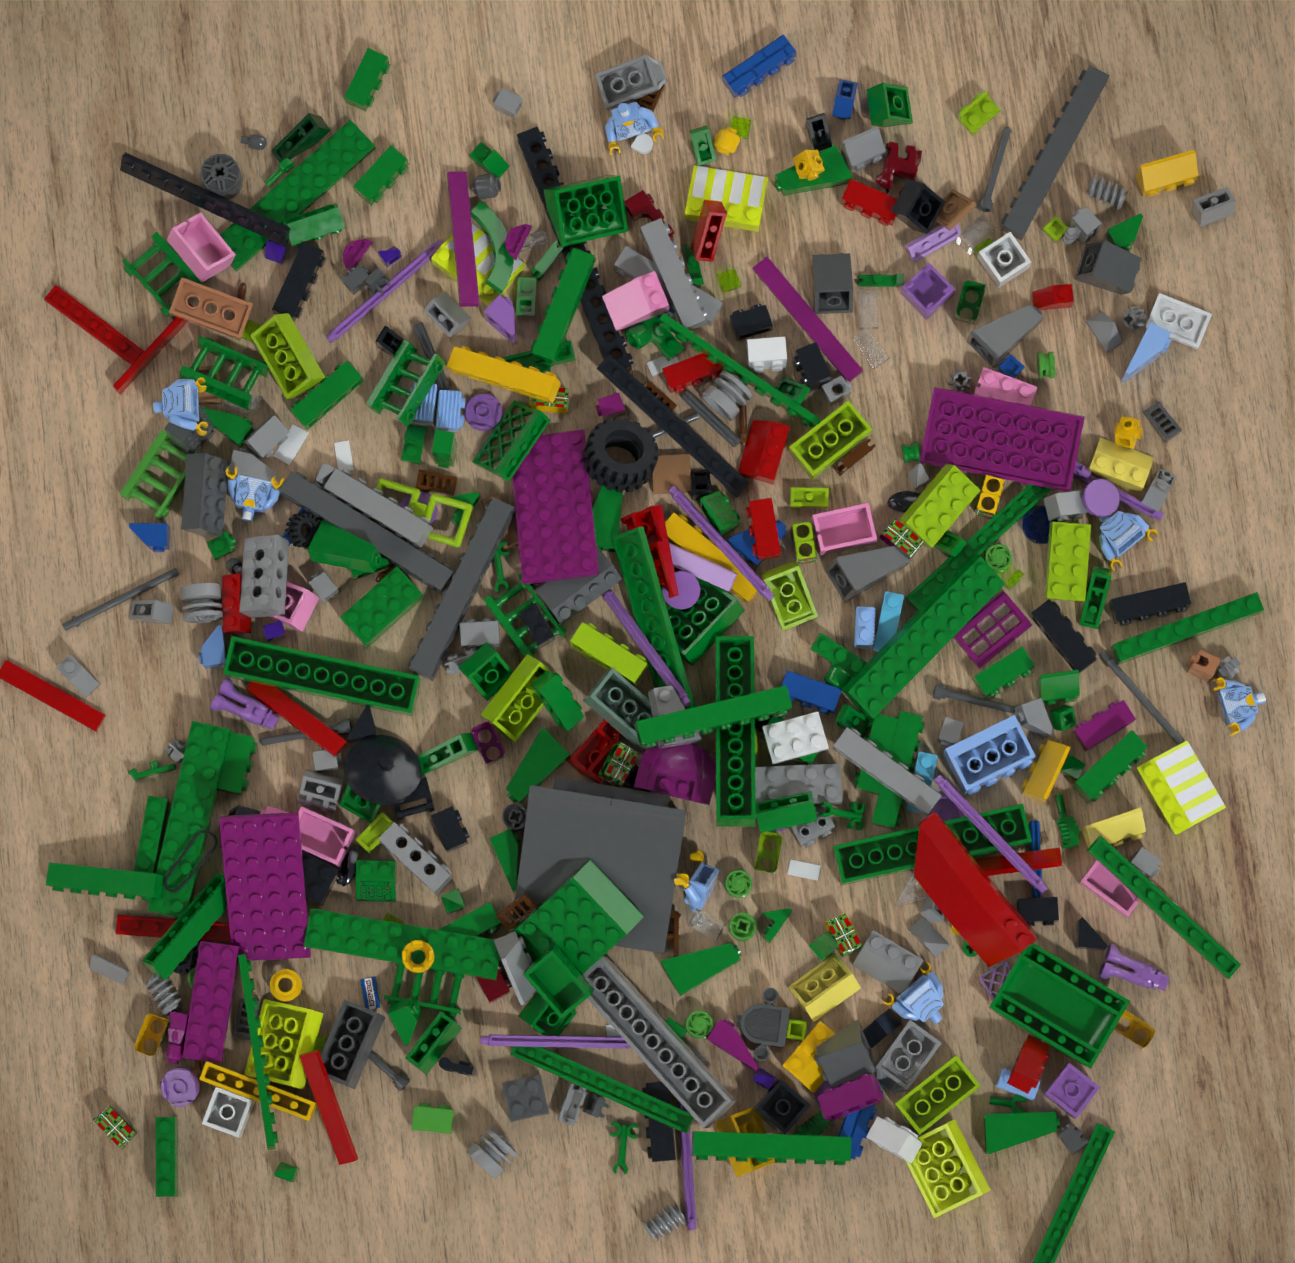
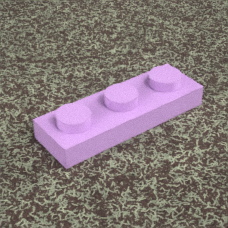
M958 224L951 230L939 225L930 230L928 234H923L905 246L910 259L916 262L962 236V232Z

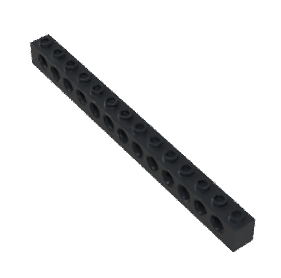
M537 126L518 133L517 140L556 240H559L546 207L544 189L561 186L564 183H560L557 176H560L557 165L553 166L551 159H553L550 148L546 149L544 142H547L543 131L540 132ZM538 146L541 150L535 153L531 151V148ZM540 163L547 164V168L543 170L539 169L537 166ZM552 180L554 182V184L549 187L544 185L545 181ZM587 242L565 246L561 252L564 261L567 254L573 248H579L581 251L591 254L590 250L586 251L584 246ZM597 267L592 269L588 282L594 284V287L591 289L585 288L580 301L603 360L609 354L611 355L613 351H619L621 356L614 359L629 372L632 370L631 364H634L631 354H627L624 348L627 347L624 336L620 337L610 318L602 298L607 293L604 285H600L598 282L600 275ZM598 299L601 301V304L593 306L591 301ZM601 316H605L608 319L606 323H599L597 320ZM611 333L615 337L613 340L608 341L604 336Z

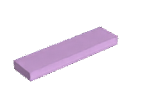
M669 543L673 567L688 572L726 591H731L738 573Z

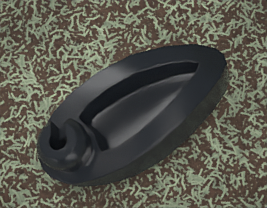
M911 491L895 493L889 498L888 506L897 512L905 513L920 494Z
M353 845L347 851L342 862L341 874L337 876L339 879H336L337 884L344 887L353 880L356 873V861L358 860L360 846Z

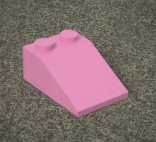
M655 271L637 277L602 296L616 331L669 311L668 301Z
M287 582L285 614L268 617L276 621H282L283 624L303 632L319 597L305 588Z

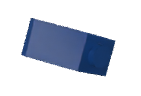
M839 80L832 116L842 120L851 119L858 83Z
M129 523V528L150 550L157 553L169 550L170 527L167 523Z

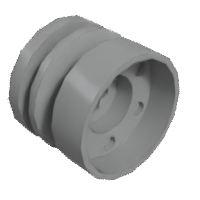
M723 370L720 373L721 378L716 377L715 383L719 388L709 385L702 393V398L719 415L732 421L740 411L735 403L745 406V400H750L753 395L740 379Z
M197 583L180 588L181 601L190 603V605L182 608V611L186 613L183 615L184 622L201 624L223 618V612L218 611L223 608L222 604L213 602L222 598L220 584Z
M488 1127L485 1131L491 1138L488 1140L485 1136L481 1135L480 1138L485 1144L480 1146L474 1142L466 1152L496 1180L504 1171L500 1161L503 1160L511 1164L506 1155L510 1153L516 1158L518 1154L506 1138Z

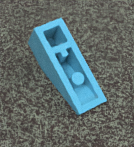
M885 591L873 651L878 652L896 634L904 595Z
M920 751L917 754L913 775L915 773L920 775L924 779L923 782L928 786L932 785L938 755ZM907 803L906 811L923 814Z

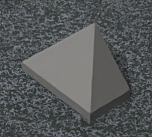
M1101 311L1086 320L1087 325L1106 353L1122 344L1115 322L1104 312Z
M923 916L909 929L914 937L935 958L949 946L948 942Z

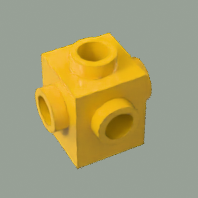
M805 150L793 157L799 179L814 180L819 177L818 174L825 171L818 150Z
M1121 417L1120 422L1116 423L1114 428L1116 445L1134 449L1137 440H1140L1143 434L1140 420L1134 417Z

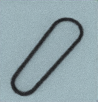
M202 830L195 834L164 879V887L167 891L178 892L215 851L218 841L213 832ZM202 833L211 834L215 841L213 849L177 889H169L166 884L169 876L197 836Z

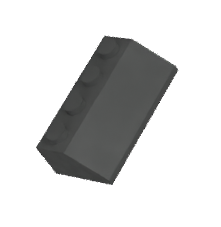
M598 546L599 575L544 582L535 589V592L551 615L561 625L622 580L615 567Z

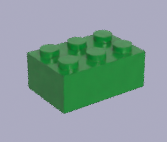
M557 945L537 959L523 973L524 977L561 1019L591 996L594 990Z

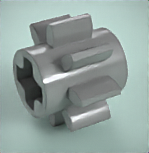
M1137 306L1125 310L1122 318L1126 325L1125 327H1131L1132 331L1139 330V327H1144L1146 321L1144 310H1138Z
M957 369L955 375L950 374L949 377L953 381L948 382V385L953 386V391L960 390V392H964V388L970 389V385L967 382H970L972 377H967V371L962 373ZM957 378H960V380L963 381L962 385H960L959 382H956Z
M1227 656L1219 663L1218 667L1220 669L1217 673L1221 678L1227 676L1230 680L1240 672L1238 666L1241 663L1236 657L1231 659Z

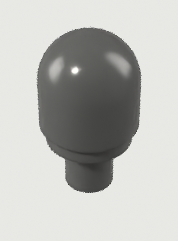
M250 134V137L241 136L240 143L248 144V147L251 149L263 150L267 145V140L262 135Z
M230 558L226 562V569L231 574H242L243 563L236 558Z

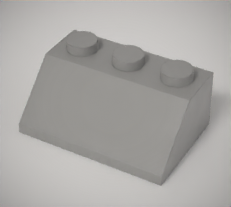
M873 930L852 965L901 994L910 984L923 959Z
M514 931L495 939L494 943L520 1005H523L536 990L523 975L530 966L529 964L533 962L529 952L524 953L523 951L526 948L523 938H518Z

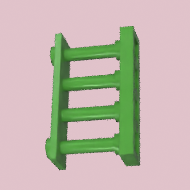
M162 430L120 492L122 498L127 501L135 497L156 510L155 517L160 521L163 517L166 518L171 510L169 507L185 484L186 468L183 473L179 472L160 460L159 454L162 450H167L183 461H187V454L170 444L169 436ZM152 466H157L178 479L172 489L149 475L148 471ZM141 482H147L168 495L162 505L139 491L138 486Z

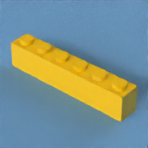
M454 346L446 366L451 373L553 404L561 382L556 378L557 375L548 371L541 373L535 367L529 366V368L522 367V364L515 361L508 363L505 362V359L498 356L492 358L482 351L475 353L468 347L461 346L459 348Z
M673 512L665 522L668 541L738 573L731 592L748 605L758 593L755 587L723 552L716 547L709 537L706 539L702 535L703 532L697 526H690L687 523L686 517L680 513L677 515Z
M206 1061L199 1080L260 1103L257 1080ZM266 1086L267 1093L272 1095L273 1104L269 1105L270 1107L309 1122L312 1121L317 1103L276 1087Z

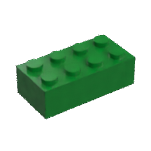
M396 566L340 616V619L366 648H369L416 606L424 596Z
M1131 730L1071 787L1086 803H1089L1091 800L1095 802L1105 793L1103 791L1105 787L1109 789L1119 780L1117 778L1119 774L1123 776L1133 767L1131 765L1133 761L1137 764L1147 754L1145 750L1148 746Z

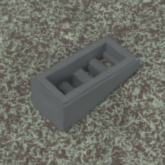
M1160 402L1143 411L1164 443L1182 431ZM1159 409L1160 412L1152 417L1150 413ZM1161 415L1164 416L1163 419H1161L1160 421L1156 422L1155 419H1157V418L1160 417ZM1165 421L1169 423L1162 428L1160 427ZM1171 427L1173 430L1166 434L1164 431Z
M240 998L233 1037L251 1040L250 1033L239 1032L240 1028L249 1030V1025L241 1024V1020L248 1021V1018L242 1016L243 1013L247 1012L244 1008L245 999ZM257 1001L258 1009H254L256 1017L259 1014L260 1001Z

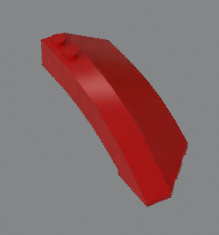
M934 811L919 823L914 877L948 921L988 967L1023 951L1036 941L1037 938L1033 928L990 880L960 842L959 838Z

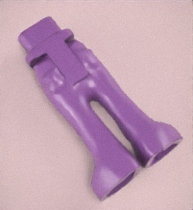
M228 677L223 681L219 693L245 705V708L232 703L220 694L215 696L210 706V709L213 711L226 710L250 723L262 725L263 728L266 726L272 730L280 716L273 713L272 709L269 711V708L260 701L236 690L233 681Z
M1109 944L1105 953V960L1127 966L1134 971L1130 972L1104 961L1098 978L1107 979L1114 976L1138 986L1153 987L1154 990L1158 988L1165 991L1170 976L1162 974L1161 970L1158 971L1147 963L1123 955L1116 945Z

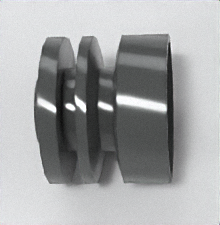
M215 154L204 161L200 176L206 190L228 200L240 193L243 187V177L237 162L232 157L226 154Z

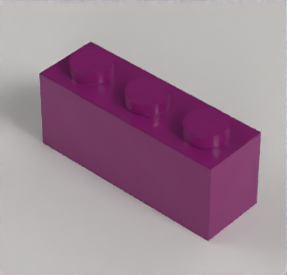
M1115 700L1108 705L1109 709L1105 712L1099 710L1091 716L1092 720L1087 723L1083 720L1075 725L1077 729L1074 730L1073 734L1085 752L1136 720L1124 700L1121 702Z
M863 1074L858 1077V1080L853 1082H844L840 1085L841 1087L836 1089H827L823 1091L822 1095L817 1096L823 1116L829 1121H834L884 1100L877 1078L869 1074Z

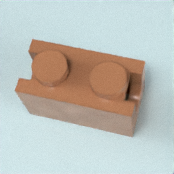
M1199 649L1196 654L1193 653L1186 664V667H1189L1187 673L1208 682L1214 676L1221 659Z

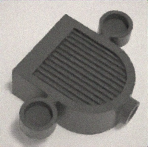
M774 988L764 990L762 997L765 1004L753 1005L743 1015L737 1016L736 1027L741 1028L742 1034L748 1041L759 1044L754 1051V1057L759 1062H764L769 1058L770 1053L767 1046L785 1047L790 1008L773 1006V1003L778 999V992Z

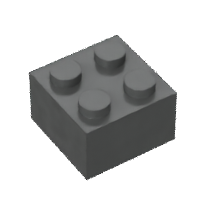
M541 1075L502 1083L510 1122L549 1114Z

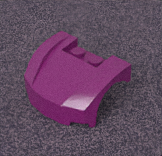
M657 742V746L644 749L634 787L710 806L716 781V757L701 746L693 743L659 749Z

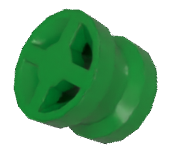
M917 442L908 446L906 444L901 445L904 463H909L911 460L920 461Z

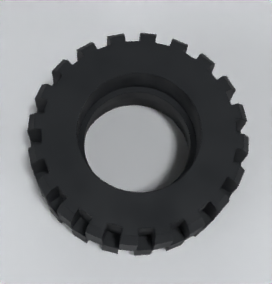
M613 418V421L607 419L603 423L597 424L591 431L583 450L584 468L589 472V477L592 480L595 479L596 484L605 486L606 490L609 491L613 489L616 492L622 493L623 490L626 492H632L634 488L638 490L649 481L657 464L659 454L658 445L654 443V436L652 434L649 435V430L646 427H641L640 423L636 421L635 423L631 422V419L625 418L621 420L620 418ZM608 447L624 448L634 456L636 462L630 464L619 463L613 460L605 449Z

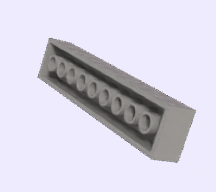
M602 956L582 975L594 988L591 996L587 999L703 1128H709L736 1102V1099L608 957Z

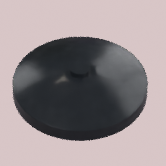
M372 735L360 739L350 748L344 763V775L350 788L362 799L378 805H393L407 800L416 791L422 774L421 764L414 750L405 742L387 735Z

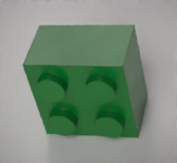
M487 642L458 667L486 701L491 699L501 689L513 673L497 651Z

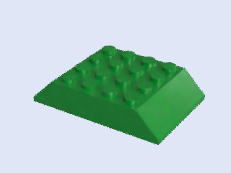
M590 859L509 933L515 931L518 938H523L526 945L523 951L524 953L529 952L533 963L553 946L557 945L576 969L583 974L624 938L644 915Z
M1032 943L1019 955L989 1008L1003 1019L1050 1045V1047L1068 1058L1091 1069L1130 1000Z

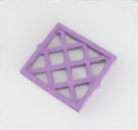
M1007 961L995 968H991V970L978 977L992 1001L994 997L991 993H998L991 990L993 983L1000 985V989L1004 976H1008L1005 974L1006 968L1009 972L1011 971ZM1004 966L1003 973L996 972V969ZM993 973L991 980L985 979V975ZM995 974L1002 976L1001 982L993 981ZM984 981L990 982L989 989Z

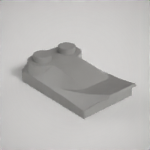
M647 54L595 74L607 110L615 109L621 103H628L660 90L667 82L661 61L652 59Z
M909 1020L877 1064V1081L893 1093L907 1091L942 1043Z

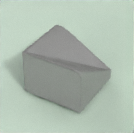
M323 463L315 479L317 484L324 487L335 468Z
M921 463L908 472L915 490L929 483L930 479Z
M927 897L920 913L932 924L941 922L944 914L932 899Z

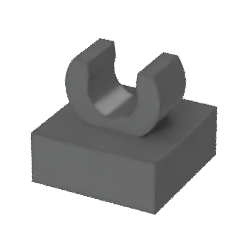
M376 268L365 281L373 293L378 291L383 294L384 291L381 287L384 284L390 286L388 279L379 268Z
M590 1094L583 1112L596 1118L598 1116L604 1118L605 1115L600 1111L603 1106L609 1108V1105L605 1103L606 1100Z

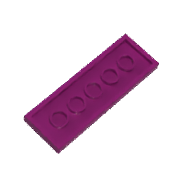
M200 941L182 1058L222 1063L240 947Z

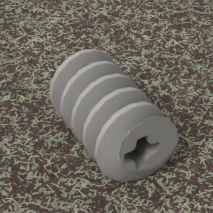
M1094 174L1087 190L1089 198L1096 194V201L1103 197V204L1110 200V207L1117 203L1118 210L1122 207L1128 191L1125 193V186L1118 190V183L1111 187V180L1104 184V178L1101 177L1097 181L1096 174Z
M154 975L146 981L148 983L145 987L147 989L153 988L149 994L151 996L156 995L153 1001L160 1002L157 1006L158 1009L164 1008L161 1014L165 1016L170 1014V1011L174 1012L183 1005H178L181 998H174L178 992L170 991L174 985H166L170 979L164 980Z
M676 1202L675 1208L670 1204L668 1205L669 1212L661 1209L662 1216L654 1213L655 1220L648 1217L649 1224L641 1221L649 1236L654 1240H659L658 1234L665 1237V1230L672 1233V1225L678 1229V1222H681L683 1225L686 1224L685 1217Z

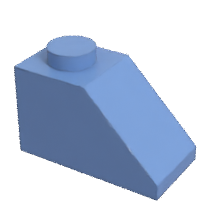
M222 625L216 627L201 647L202 653H199V662L203 664L205 669L225 666L227 650Z

